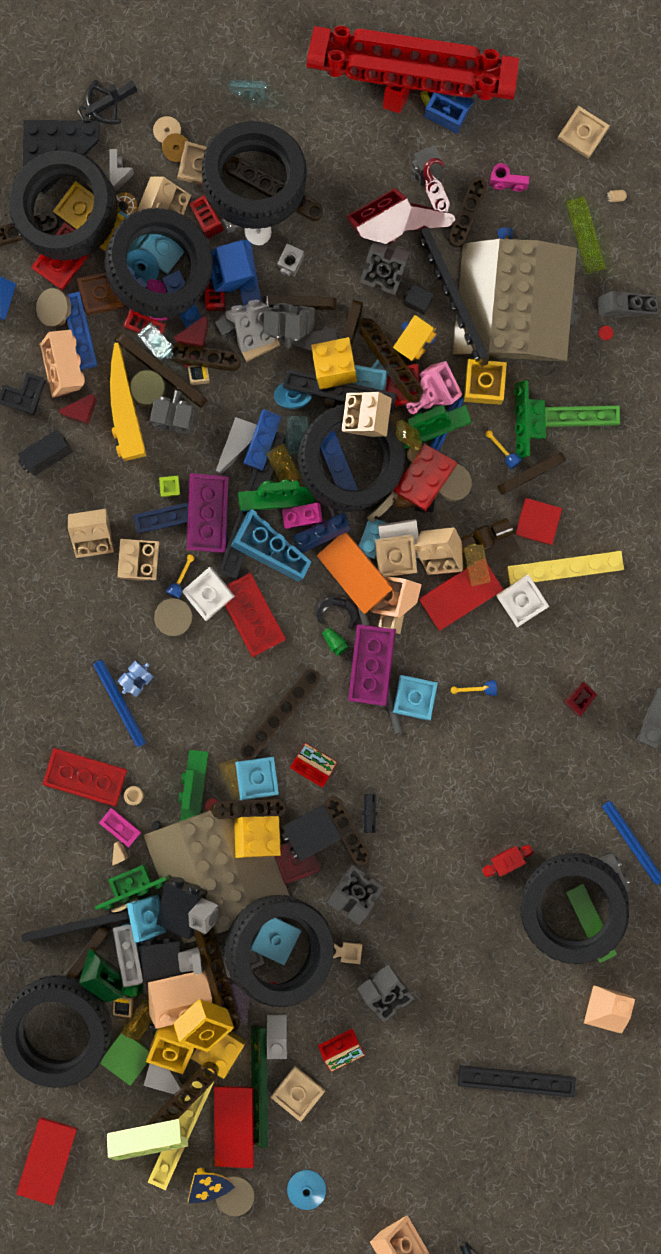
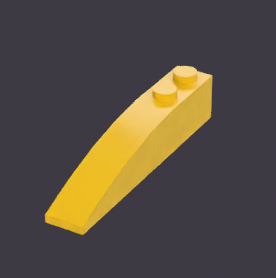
M114 343L110 377L111 407L115 426L112 428L114 439H118L119 446H116L118 456L122 457L124 461L147 455L133 397L130 392V384L119 343Z

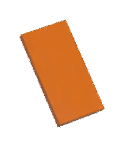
M348 532L339 535L317 555L364 614L369 612L394 590Z

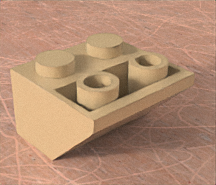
M150 177L137 211L147 208H165L166 210L169 209L184 215L191 195L165 177Z
M380 392L347 393L342 432L370 437L387 436L392 398Z
M106 509L68 514V531L76 558L114 552L110 522Z
M455 527L420 532L414 548L428 575L462 572V541Z
M120 539L117 577L126 580H156L159 541Z

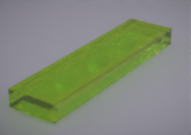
M585 196L568 200L566 205L586 273L604 270L606 266Z

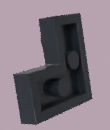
M27 372L21 390L2 385L0 405L35 415L46 379Z

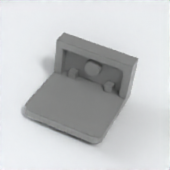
M259 300L249 301L244 306L236 305L231 307V310L225 311L226 319L235 323L238 345L242 352L271 344L275 340L270 335L264 334V311L269 309V305Z

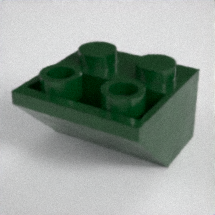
M89 949L79 984L106 1003L123 998L126 987L123 988L120 970L97 952Z

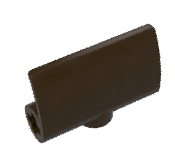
M504 518L489 526H481L473 530V533L460 538L465 568L482 557L489 566L520 552V548L512 534L514 532L508 518Z

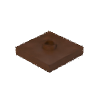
M106 272L77 278L86 316L123 308V303L110 288Z

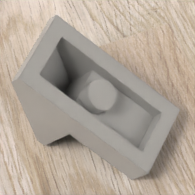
M109 149L110 182L114 187V191L117 192L135 173L131 167L123 168V158L119 155L117 149Z
M198 947L178 953L180 972L194 971V974L202 973L204 966Z

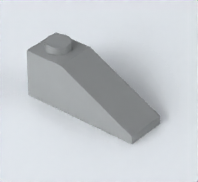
M235 417L216 469L217 474L221 475L249 449L257 426L256 424Z

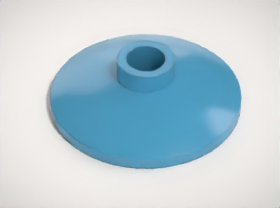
M135 249L127 254V266L136 273V278L140 277L146 283L147 280H156L158 278L159 264L152 253L143 249ZM139 264H144L145 269L142 270L139 267Z
M283 384L279 385L274 392L275 401L280 406L288 409L304 407L312 399V395L284 389Z
M302 1170L294 1174L289 1180L287 1194L294 1206L299 1209L310 1210L318 1207L323 1202L326 1195V1185L318 1173L311 1170ZM303 1190H310V1194L305 1195Z

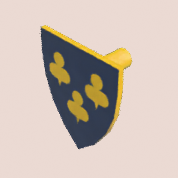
M200 1167L197 1169V1173H194L188 1203H201L217 1199L234 1189L235 1185L222 1175L205 1173L204 1168Z

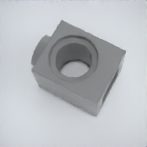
M286 244L277 263L279 272L287 277H290V275L295 277L304 259V251ZM288 259H293L295 263L293 265H287L285 261Z
M201 898L188 913L189 926L207 934L219 920L218 905Z

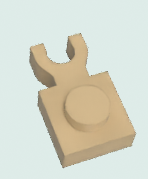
M343 941L342 946L333 943L336 949L333 958L341 957V962L360 964L361 943Z

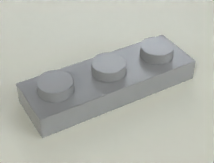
M131 925L113 928L123 988L143 984L136 942H134Z

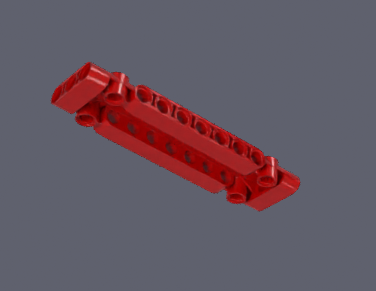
M314 26L306 68L327 71L328 75L332 77H340L346 74L352 80L453 96L471 97L476 94L479 99L487 101L493 97L514 100L519 58L502 55V58H499V52L494 49H486L483 55H481L477 47L367 29H357L352 35L350 34V29L346 26H336L333 32H331V28Z

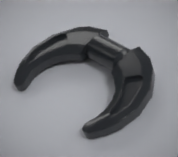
M328 596L318 604L316 615L320 623L323 622L322 616L324 611L332 607V605L345 607V610L348 611L351 617L348 628H352L358 620L357 606L348 598L344 600Z

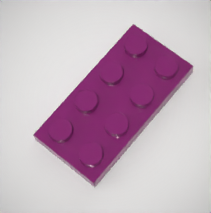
M190 474L187 551L226 552L229 477Z
M357 624L348 701L387 706L396 629Z

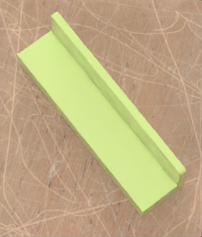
M179 1119L107 1134L108 1158L118 1161L188 1147V1138L181 1136Z

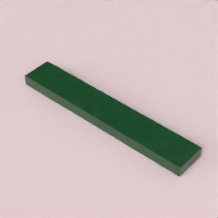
M253 1025L251 1026L252 1087H254V1145L260 1148H268L267 1028Z

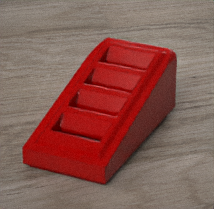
M205 195L189 203L207 239L224 231L221 222L211 208V205H209ZM203 204H206L205 207L199 209L198 211L196 210V208L200 207ZM208 210L210 211V212L206 213L205 215H203V216H201V217L199 216V215H201V214L207 212ZM213 217L212 220H210V221H208V222H206V223H203L204 221H206V220H208V219H210V218Z
M209 282L205 290L206 311H224L225 292H220V295H210V293L217 291H214V288H209V286H213V283ZM220 299L221 302H210V300Z
M132 309L129 310L123 324V328L159 342L166 324L145 315H140ZM135 316L137 317V319L135 321L134 326H132L130 324L133 317ZM143 319L144 322L141 329L137 328L140 320ZM148 322L152 323L149 331L145 332ZM155 325H157V326H159V327H158V330H157V332H156V334H155V336H154V335H152V332H153V329H154Z

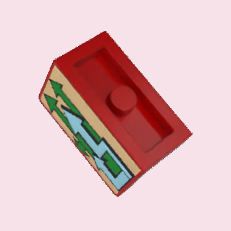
M304 743L290 769L323 788L337 761L309 744Z
M353 1028L318 1045L323 1061L330 1072L365 1056V1052Z

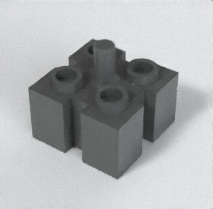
M374 241L369 250L360 282L374 287L375 284L381 285L382 291L396 295L411 252L397 247L393 251L388 249L389 244Z
M279 302L273 308L264 311V334L270 335L271 338H282V335L285 336L284 346L291 348L292 341H299L314 331L315 308L293 306V304Z
M175 390L172 402L170 398L166 397L154 398L150 422L154 428L187 435L192 434L196 413L189 402L180 401L181 391Z
M352 865L341 878L327 903L338 911L344 910L348 912L347 917L360 925L370 913L375 904L374 902L384 887L372 878L369 881L363 877L365 873Z
M389 965L378 973H373L371 975L373 981L369 979L357 988L366 1004L383 1022L396 1014L395 1010L400 1006L403 1008L415 999L406 984Z

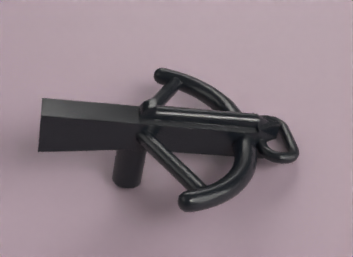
M94 80L86 93L87 107L81 106L78 109V114L84 122H89L94 116L95 119L104 124H120L121 119H117V104L119 101L138 92L136 85L131 80L119 89H116L115 85H110L108 87L109 91L97 86L98 80ZM94 88L107 94V96L94 103L91 101ZM114 105L113 120L103 118L98 114ZM82 109L86 110V113L84 115L85 117H89L88 119H85L81 113Z

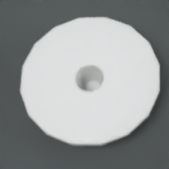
M271 227L244 229L248 241L255 245H263L268 242L272 233Z

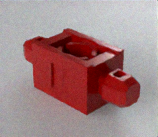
M530 845L521 847V850L517 846H513L490 858L492 865L488 864L485 866L482 872L485 877H491L495 875V872L501 877L526 864L523 858H528L534 852Z

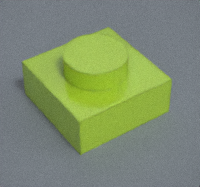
M179 476L159 477L161 497L181 496Z

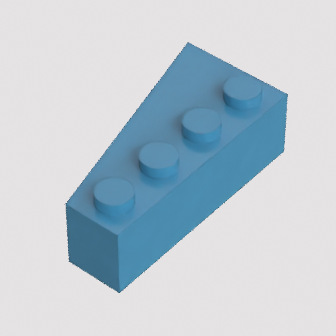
M253 509L246 514L231 544V547L297 582L304 578L311 564V561L289 544L280 533L278 534L271 528L270 524L262 520Z

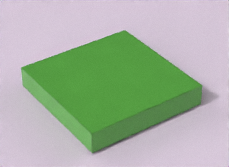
M123 1030L104 1055L100 1064L131 1086L147 1064L146 1059L149 1048Z

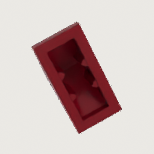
M205 316L176 335L174 337L175 342L205 347L209 324Z
M92 393L58 411L64 418L89 425L97 399Z
M582 682L563 703L576 716H581L597 694L585 682Z

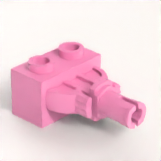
M446 361L429 365L419 374L421 377L419 384L424 390L420 402H409L406 406L410 408L408 411L411 414H415L422 407L428 409L432 406L450 405L463 395Z

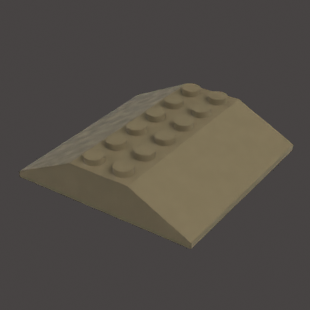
M494 239L463 244L458 292L490 358L567 362L577 248L539 240ZM456 320L453 355L473 357V349L471 345H467L464 338V329L459 328Z
M241 804L235 806V812L238 815H242L244 812V807ZM255 804V805H254V808H253V809H254V812H255L256 814H259V812H258V810H257V807H256V804ZM221 806L217 808V812H220V814L230 811V808H222ZM211 809L143 835L159 879L170 875L171 879L180 877L186 882L199 885L202 889L208 891L206 900L217 904L219 909V920L213 925L215 934L229 930L236 916L251 902L265 896L269 897L270 895L290 896L275 857L235 858L234 819H216L212 815ZM181 936L184 944L196 940L195 936L190 939Z

